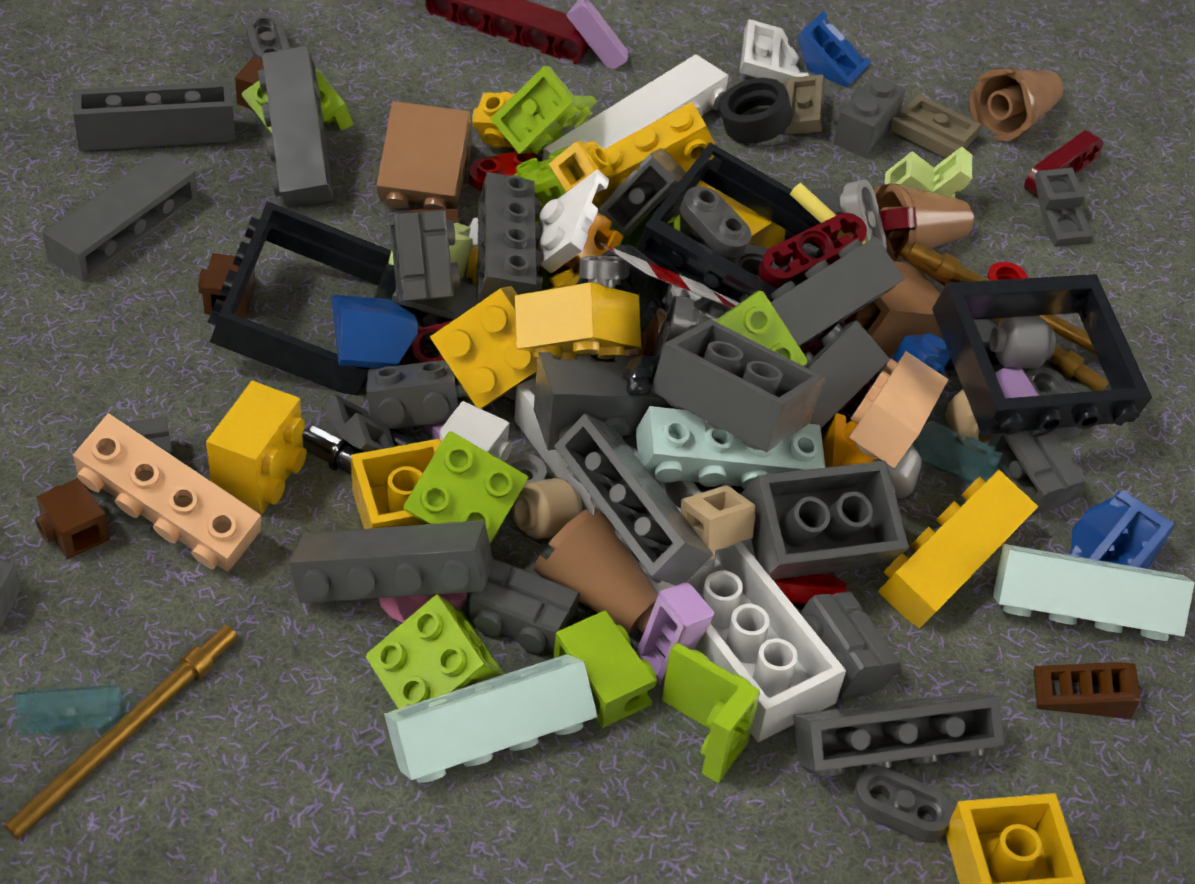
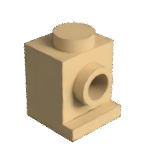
M728 485L682 499V515L714 554L709 560L715 558V550L728 548L735 543L753 538L755 504Z

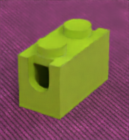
M606 610L556 632L554 658L569 654L584 661L598 716L596 720L602 728L652 705V700L647 693L648 690L654 688L657 684L656 674L651 664L645 659L641 660L634 651L629 635L624 627L616 625Z

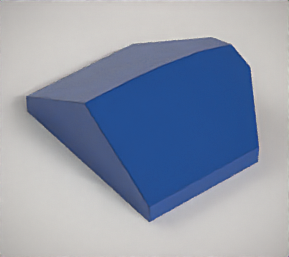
M822 11L797 35L808 71L817 75H824V78L847 87L871 62L867 57L863 59L843 34L826 19L828 14Z
M333 295L331 301L338 364L341 366L369 368L399 366L403 356L418 334L415 314L390 299Z
M1123 490L1115 494L1113 498L1095 505L1086 511L1072 529V550H1070L1069 555L1147 569L1154 561L1175 526L1174 523Z

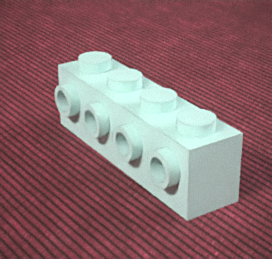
M649 406L636 428L638 459L653 478L661 482L679 480L699 482L701 485L708 487L729 485L746 489L758 475L826 468L820 425L808 424L767 453L763 450H755L746 446L742 439L725 430L708 426L702 418L687 410Z
M1002 544L993 598L999 604L1004 605V612L1030 617L1032 610L1050 613V620L1059 623L1076 625L1077 618L1095 621L1094 627L1101 630L1122 633L1123 626L1141 629V636L1168 641L1169 634L1184 637L1195 582L1180 574Z
M569 654L384 714L400 771L410 780L416 779L420 783L439 779L446 774L445 769L461 763L464 766H476L486 763L493 758L492 753L508 747L512 751L530 748L539 742L538 737L555 732L556 735L577 732L584 727L583 722L598 717L584 661Z

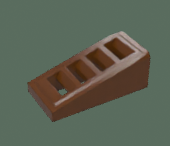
M1107 662L1035 666L1033 669L1037 709L1131 719L1140 701L1137 670L1134 663ZM1052 680H1059L1061 695H1053ZM1072 682L1079 683L1080 694H1073ZM1093 684L1099 685L1100 693H1093ZM1113 686L1118 687L1117 693H1114Z

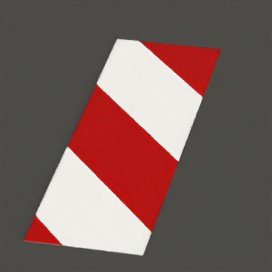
M602 244L649 276L728 307H735L734 304L699 282Z

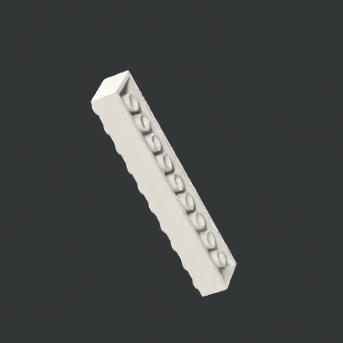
M536 378L516 385L514 421L557 478L567 480L580 495L583 511L587 509L594 515V505L590 500L591 495L568 472V465L556 449L547 450L533 410ZM636 434L624 436V441L638 457ZM654 478L680 512L682 499L702 493L694 482L679 480L661 482ZM742 541L728 548L715 550V558L708 560L686 582L695 588L714 611L707 630L694 650L701 652L709 661L728 672L743 676L754 687L761 690L751 730L752 736L757 742H760L794 725L793 715L820 712L836 704L846 670ZM633 553V555L635 556V558H636V560L638 561V563H640L639 559H638V558L636 557V555ZM649 578L658 594L662 590L675 586L664 581L656 583Z

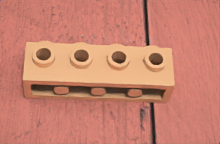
M907 351L898 363L890 358L851 417V420L857 425L849 438L856 442L857 448L866 456L874 459L880 458L895 468L921 432L949 379Z
M109 413L73 454L78 472L76 476L85 486L95 492H100L103 489L116 498L115 503L121 510L134 518L142 515L154 523L153 529L165 540L173 544L178 540L192 549L191 554L209 569L219 566L228 572L261 532V515Z

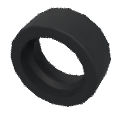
M766 77L752 78L736 84L722 96L719 104L727 135L734 141L745 144L761 143L775 138L787 129L793 117L785 85L776 79ZM758 106H771L761 113L741 115L745 111Z

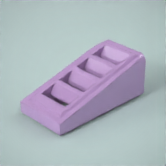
M681 583L659 592L636 652L641 660L645 659L651 664L656 674L657 683L662 686L665 683L670 649L675 643H680L688 649L694 650L714 615V611L690 583ZM656 647H658L661 650V652L665 655V658L662 656V654L658 651Z

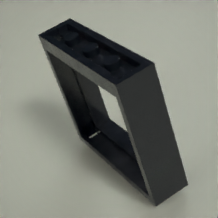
M709 143L645 225L636 249L659 267L699 282L738 303H741L756 291H763L769 301L772 302L774 299L771 294L777 290L776 287L671 227V224L681 213L680 206L686 192L693 187L706 183L794 235L820 224V222L790 195L792 189L716 145ZM810 243L818 248L813 258L824 256L823 250L818 245ZM807 278L800 280L799 282L795 283V285H799L800 283L807 280Z
M267 201L260 219L251 217L244 236L251 239L250 243L241 241L232 264L239 267L238 271L235 272L229 269L220 292L227 296L226 300L216 299L208 323L215 325L210 343L340 393L357 396L369 367L341 366L338 364V354L235 314L266 241L376 284L377 287L373 298L390 299L391 301L392 295L396 290L394 265L388 264L392 250Z
M1097 274L947 283L932 308L981 435L1006 433L1008 436L1019 431L1039 430L1040 432H1050L1057 428L1067 427L1087 429L1095 425L1113 423L1122 426L1124 422H1134L1152 399V395ZM1078 313L1112 390L1005 398L974 320Z

